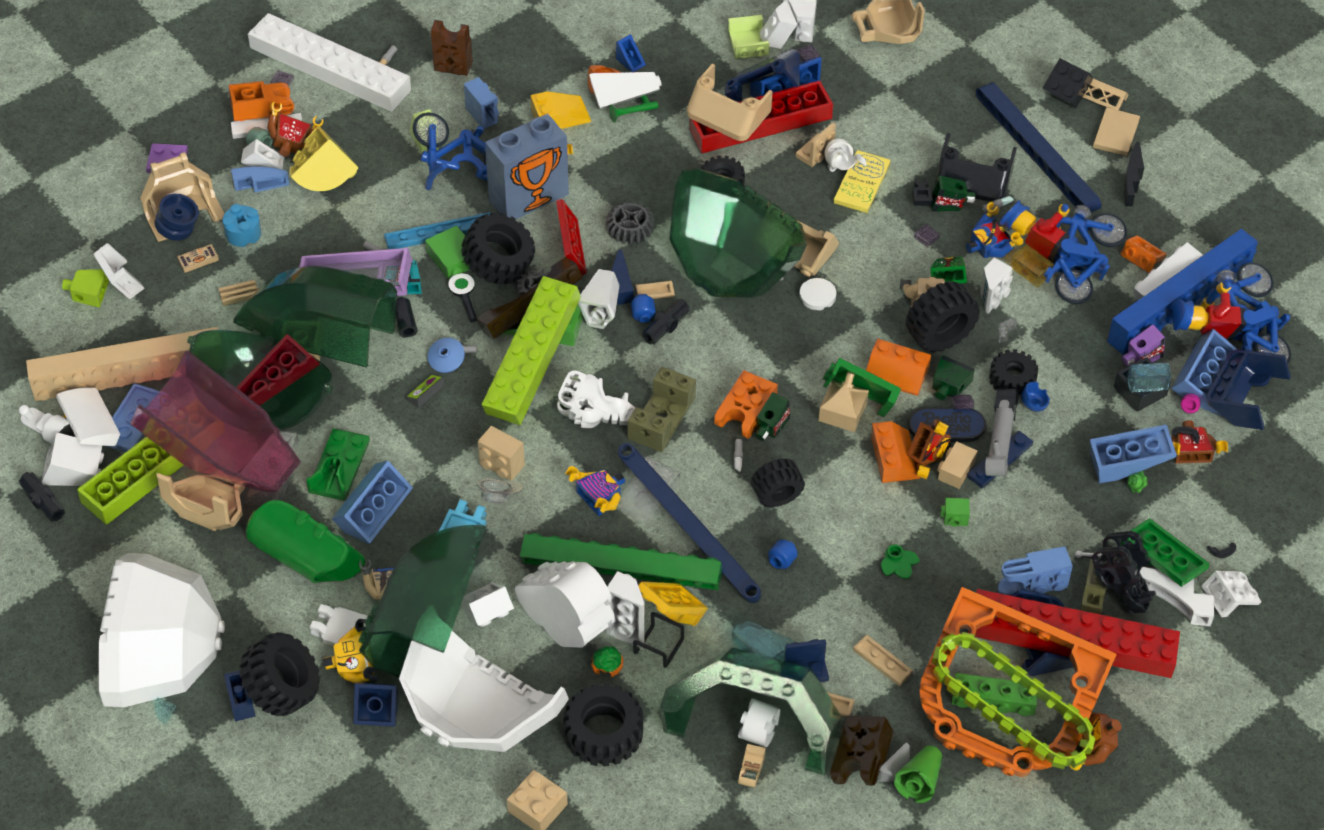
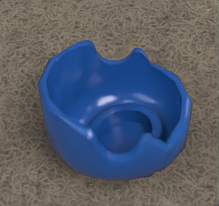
M1029 382L1022 391L1021 400L1023 405L1035 412L1045 410L1050 401L1047 390L1040 389L1038 382Z

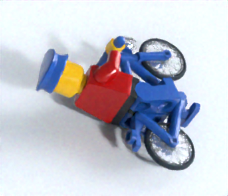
M1018 200L1001 218L1000 225H1005L1008 229L1019 232L1021 236L1027 234L1026 244L1046 262L1054 264V267H1049L1044 274L1046 277L1045 282L1049 283L1053 274L1058 271L1060 272L1055 280V289L1061 299L1071 304H1081L1089 300L1093 293V284L1090 277L1097 272L1101 274L1099 280L1102 281L1110 267L1107 264L1108 258L1099 252L1092 238L1100 245L1106 247L1119 246L1127 237L1125 223L1118 216L1110 213H1102L1095 216L1092 220H1088L1091 217V212L1084 205H1078L1074 208V217H1067L1069 213V206L1067 204H1061L1058 211L1051 218L1046 220L1040 218L1036 222V217L1029 212L1030 207L1022 205L1020 200ZM1062 223L1070 225L1068 234L1061 230L1060 226ZM1077 229L1086 245L1080 244L1079 240L1074 237Z
M1254 262L1243 264L1237 271V282H1234V272L1230 270L1219 272L1216 277L1219 284L1208 298L1204 299L1201 306L1194 305L1192 300L1184 302L1178 299L1174 302L1172 320L1175 331L1179 329L1200 330L1201 334H1206L1210 330L1215 329L1226 340L1242 339L1244 346H1242L1241 350L1252 351L1251 346H1253L1256 352L1286 355L1287 364H1289L1291 350L1287 342L1278 336V330L1290 320V315L1284 314L1281 318H1277L1279 310L1276 306L1269 305L1267 301L1260 302L1253 298L1267 296L1273 289V278L1264 266ZM1235 296L1255 307V309L1250 310L1245 305L1238 304ZM1220 297L1221 303L1214 305V301ZM1266 327L1267 333L1258 336V333Z

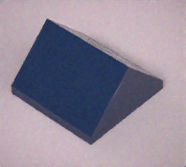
M355 682L353 724L395 727L399 704L397 685Z

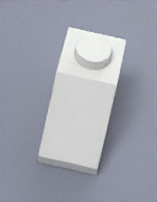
M254 140L243 149L241 163L246 166L283 169L284 156L259 140Z

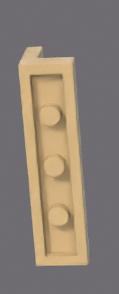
M1093 79L1082 98L1107 108L1119 110L1123 101H1126L1129 95L1125 91ZM1099 90L1103 92L1104 97L1095 99L1092 91ZM1112 96L1118 98L1119 101L1116 107L1110 105L1107 98Z

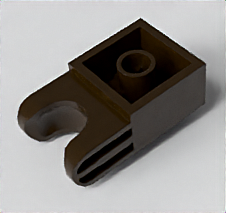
M847 715L830 771L834 784H845L848 777L855 771H860V776L866 786H874L876 784L881 766L885 763L894 732L886 717Z

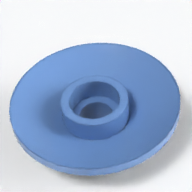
M454 338L439 339L432 344L428 351L430 366L441 373H449L456 370L463 363L465 357L462 344Z

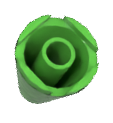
M925 746L896 773L894 785L903 797L908 799L910 796L916 799L915 802L925 803L931 800L935 793L942 762L941 751L935 746Z

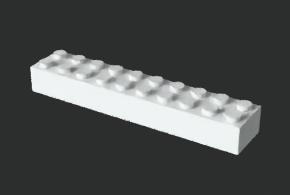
M269 13L248 33L251 49L392 112L411 91L410 76Z

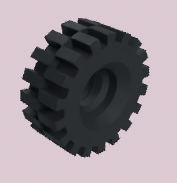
M720 155L717 156V159L711 157L710 162L706 160L704 165L702 164L700 187H702L703 192H706L707 196L712 195L713 199L720 197V200H724V197H727L729 200L732 195L736 197L738 193L742 192L745 182V171L740 161L736 162V159L733 157L729 159V156L721 158ZM718 177H726V178H728V180H726V181H720V180H717L716 178H718Z
M1013 349V352L1005 350V354L1003 352L998 353V356H995L991 363L990 384H993L994 390L998 388L1017 389L1018 395L1021 394L1022 396L1024 387L1029 382L1037 381L1038 365H1036V360H1031L1032 356L1030 354L1026 356L1024 351L1017 353V349ZM1008 370H1017V371H1019L1021 374H1019V375H1012V374H1009L1007 371H1008Z

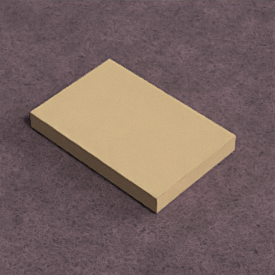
M1106 107L1093 148L1128 156L1140 116Z

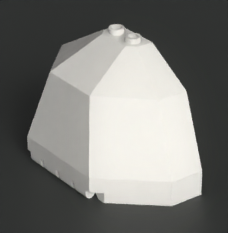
M127 553L117 559L115 566H113L112 581L109 585L108 599H106L104 609L105 616L102 618L100 631L104 632V634L99 639V693L103 706L127 707L186 692L216 659L217 651L221 650L222 647L220 633H224L225 622L221 620L218 609L200 574L149 554Z
M432 606L428 607L417 622L399 678L416 719L421 726L420 730L429 737L431 735L437 737V741L444 747L452 746L505 752L555 718L569 698L563 687H560L555 695L546 694L535 690L527 684L522 687L523 682L511 674L506 676L507 672L495 664H491L489 667L490 661L479 654L476 656L475 650L469 647L438 618Z

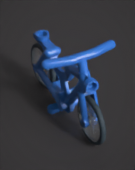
M431 112L422 113L414 120V136L422 145L427 147V151H423L420 157V161L428 163L429 175L425 184L426 190L432 189L434 179L445 169L458 170L460 168L458 163L461 161L473 163L477 168L476 177L488 182L485 142L479 139L484 131V127L478 126L473 133L468 129L462 130L457 139L436 151V147L442 146L448 140L449 127L446 121L438 114ZM463 143L462 154L454 156L451 161L438 159ZM472 147L484 154V163L473 155Z

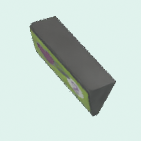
M429 375L408 393L405 399L417 408H420L445 386L444 378L437 375Z

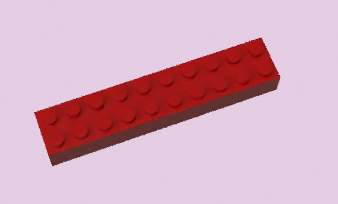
M981 589L976 591V593L1117 654L1112 664L1114 667L1172 678L1177 662L1180 631ZM996 616L992 624L978 628L974 636L1067 657L1070 656L1072 649L1051 640L1044 641L1033 632H1023L1018 629L1017 625Z

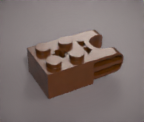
M434 20L431 28L434 71L468 76L473 62L469 25L461 24L458 32H451L445 28L443 21Z

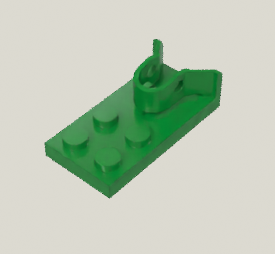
M333 428L314 474L310 478L307 477L308 493L346 501L369 445L370 436Z
M1150 518L1130 530L1137 532L1142 539L1143 546L1148 552V558L1151 559V562L1147 565L1155 566L1181 587L1209 568V562ZM1130 537L1127 541H1131L1132 544L1135 543V540L1133 541Z

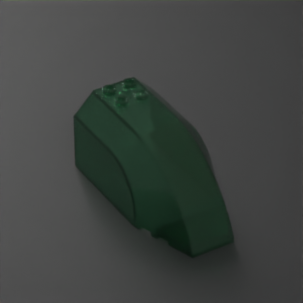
M320 266L294 268L277 274L266 281L241 307L233 319V323L249 331L256 330L260 332L261 337L266 338L268 336L272 338L275 344H278L288 334L308 353L367 368L370 329L394 334L397 289L391 282L367 277L364 274H355Z
M463 525L438 531L416 543L401 557L383 587L377 603L373 605L371 612L368 614L365 622L366 626L358 640L361 643L360 653L372 667L400 678L411 641L441 653L445 652L475 566L474 559L478 555V547L482 542L486 526Z

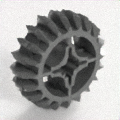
M622 201L621 205L616 204L615 208H611L606 220L607 231L611 234V237L616 238L617 242L622 240L623 244L629 242L631 245L634 241L639 244L640 240L645 241L646 237H650L655 225L653 212L650 211L649 207H645L644 203L639 205L637 201L635 203L629 201L626 204Z

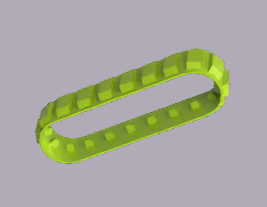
M965 632L958 635L952 633L941 640V647L935 648L932 664L936 665L933 673L939 683H944L947 686V690L956 697L960 695L964 698L966 705L973 710L975 708L979 709L982 712L981 716L989 722L995 721L999 724L998 728L1007 735L1010 733L1014 735L1016 742L1024 748L1029 746L1034 750L1033 754L1042 761L1046 759L1051 762V766L1064 769L1065 766L1071 765L1075 768L1085 762L1087 758L1085 754H1091L1095 737L1091 736V732L1094 729L1087 717L1083 718L1079 714L1080 710L1070 703L1066 705L1061 701L1062 697L1054 691L1049 692L1044 689L1045 685L1036 678L1033 680L1027 676L1028 672L1018 665L1014 667L1009 663V658L1002 653H995L991 645L984 640L980 642L974 638L975 635ZM956 646L973 649L980 658L984 657L994 665L995 669L1001 670L1011 677L1014 683L1018 682L1029 690V694L1035 695L1044 701L1048 708H1053L1063 715V719L1067 722L1071 721L1075 724L1079 734L1083 733L1085 738L1081 739L1079 744L1084 750L1080 753L1077 750L1071 752V757L1065 756L1064 753L1058 752L1057 754L1050 750L1049 745L1045 742L1043 744L1031 736L1032 733L1030 731L1023 730L1014 723L1015 720L1011 717L1007 718L997 710L996 706L993 704L989 705L981 699L980 694L976 691L973 693L962 685L963 682L961 680H956L950 676L948 668H943L941 661L946 662L947 655L944 652L947 649L952 651Z

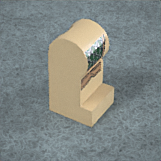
M747 744L738 784L756 787L765 760L766 748Z

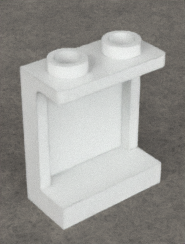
M109 243L93 254L111 284L127 298L132 299L145 289L134 276L122 267L127 263V260Z

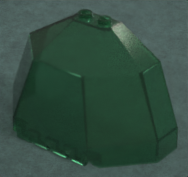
M699 168L681 171L675 185L669 240L687 277L694 281L693 283L696 286L702 287L713 297L753 298L764 295L800 261L807 246L802 224L789 213H785V210L771 203L766 197L760 193L757 194V191L746 185L743 188L742 183L738 180Z

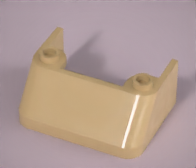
M711 64L697 80L687 106V116L735 140H747L771 112L772 91L769 90L761 100L749 97L740 104L712 91L715 85V65Z

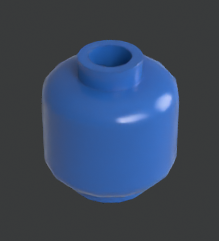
M639 294L631 301L633 318L642 323L653 319L656 315V308L652 297L647 294Z
M778 540L768 552L769 562L777 569H786L797 558L798 552L791 541Z

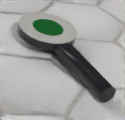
M456 274L449 280V290L456 296H462L470 322H476L477 317L469 294L474 290V280L468 274Z

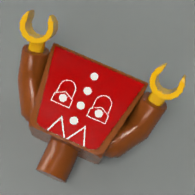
M275 102L270 105L272 114L269 116L267 125L269 135L273 139V145L280 148L279 153L284 157L289 156L290 152L296 154L299 149L304 148V141L318 125L320 127L323 125V119L321 124H316L317 116L313 118V127H311V124L281 113L277 115L278 111L282 109V104L280 103L279 109L276 110L274 109Z
M1191 420L1184 421L1182 427H1192L1198 431L1200 436L1198 444L1192 440L1191 435L1177 433L1176 436L1172 435L1171 437L1177 454L1175 464L1212 462L1215 451L1217 454L1221 451L1228 452L1227 441H1216L1207 433L1206 428L1194 427V422Z

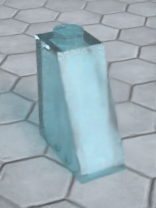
M748 620L742 625L738 624L733 629L731 640L762 674L783 661L785 645L794 642L786 636Z

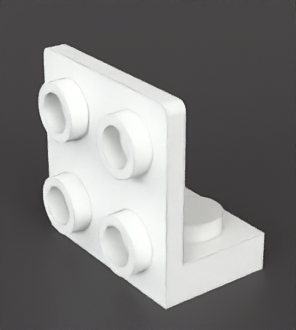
M1215 571L1201 586L1207 595L1214 596V607L1221 617H1228L1238 605H1259L1261 603L1258 593L1248 582L1247 576L1239 571Z

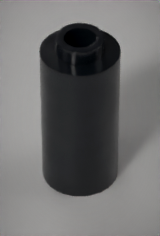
M403 297L397 298L392 303L399 334L403 338L415 336L418 329L410 300Z

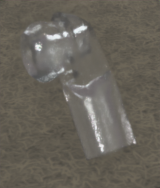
M1010 318L998 326L999 342L1005 343L1008 341L1007 334L1017 326V321L1014 318Z

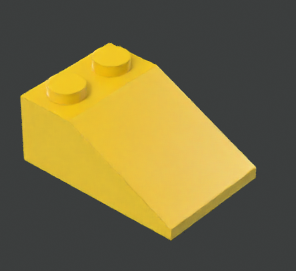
M548 91L530 95L531 110L534 118L548 113L561 129L591 122L581 96Z

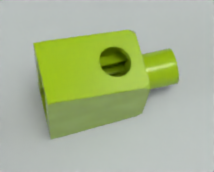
M103 269L77 270L73 280H63L62 289L70 291L73 301L100 308L109 279Z

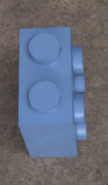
M479 77L464 83L465 108L476 122L484 127V129L498 123L499 111L497 109L498 98L496 94H492L488 85L483 83Z

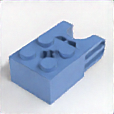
M1066 547L1027 553L1025 558L1006 561L1002 566L1001 572L1004 578L999 582L998 592L1012 596L1019 589L1044 594L1048 591H1062L1068 588L1073 565Z

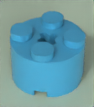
M234 204L223 216L224 232L230 244L244 247L246 244H253L259 240L262 232L256 209Z

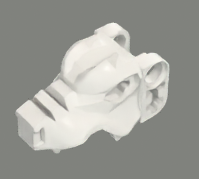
M579 371L568 373L558 394L557 410L559 413L575 421L574 424H581V428H593L601 421L608 423L609 420H611V424L619 422V425H628V419L635 409L628 402V393L625 392L622 399L608 395L605 396L602 378L597 379L591 374L586 375ZM575 376H578V381L571 380L570 377L574 378ZM560 404H562L564 407H567V408H569V409H568V410H563V409L560 407Z

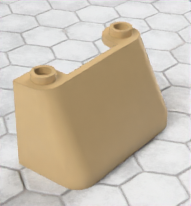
M772 204L750 241L755 246L753 249L761 254L765 252L801 270L800 273L806 277H810V275L815 276L836 251L839 245L838 240L834 234L828 231L826 233L822 230L817 231L791 218L787 213H779L780 208Z

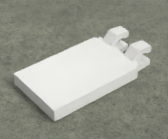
M323 604L320 605L318 613H320V619L328 621L327 625L325 626L323 623L314 620L310 625L311 635L323 638V644L333 646L355 626L358 619H367L364 626H370V630L367 632L363 631V633L366 634L369 641L371 659L378 661L381 660L395 631V624L341 607L332 609L330 606Z

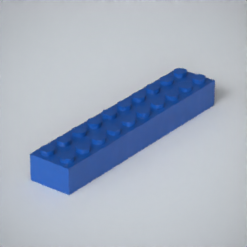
M1243 229L1234 233L1112 318L1107 342L1124 355L1128 352L1129 342L1151 325H1154L1161 331L1168 323L1172 324V309L1176 300L1181 299L1184 302L1192 300L1194 305H1199L1202 299L1208 297L1215 290L1216 286L1222 282V278L1232 277V279H1236L1239 267L1245 263L1253 262L1258 241ZM1251 266L1245 267L1243 270H1248Z

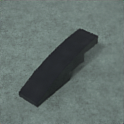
M1140 142L1135 143L1127 167L1124 186L1125 207L1133 206L1135 193L1138 192L1139 183L1143 177L1144 163Z

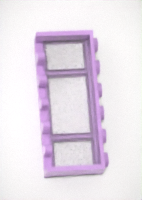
M408 248L302 256L295 291L301 303L407 295L408 278L413 260Z

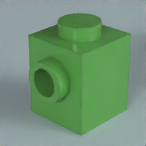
M945 498V504L941 505L940 517H944V525L954 527L959 525L968 526L970 516L969 499Z

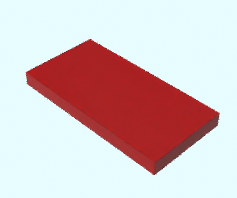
M557 200L556 204L565 257L577 264L581 275L587 274L578 218L564 200Z

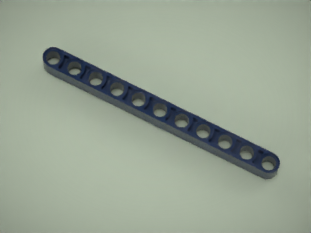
M994 82L976 89L977 99L1078 211L1088 215L1101 209L1099 197Z

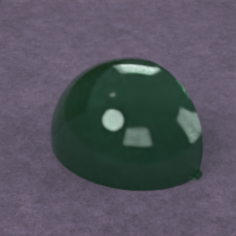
M208 330L188 337L187 343L190 344L187 360L188 374L196 395L211 413L234 427L264 433L292 428L312 416L323 403L327 393L331 394L333 386L330 385L332 381L331 371L326 365L316 359L320 365L254 409L234 389L267 356L279 341L230 330Z

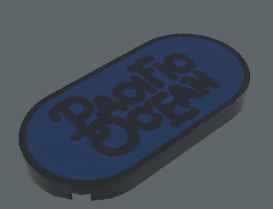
M966 407L923 408L915 411L909 420V431L913 436L916 434L920 422L932 425L935 419L941 420L949 426L946 433L951 437L950 442L976 441L984 434L986 427L984 416L979 411Z

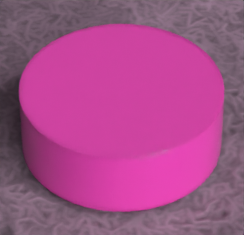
M1192 393L1184 395L1181 400L1182 410L1186 413L1197 412L1200 408V398Z

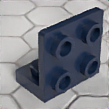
M813 639L808 642H793L785 645L783 667L788 687L829 681L825 663L827 644L825 639Z

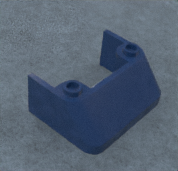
M1234 350L1230 352L1207 393L1206 398L1209 406L1234 426L1264 430L1265 426L1259 405L1244 404L1243 402L1251 386H1265L1269 383L1271 377L1290 380L1291 376L1286 355L1248 350Z

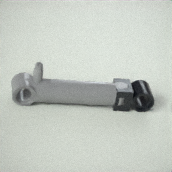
M997 389L990 449L985 463L986 476H1007V458L1011 432L1018 405L1017 389Z

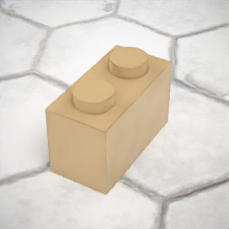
M956 441L953 448L950 447L948 449L945 461H941L938 466V480L960 489L976 462L978 451Z

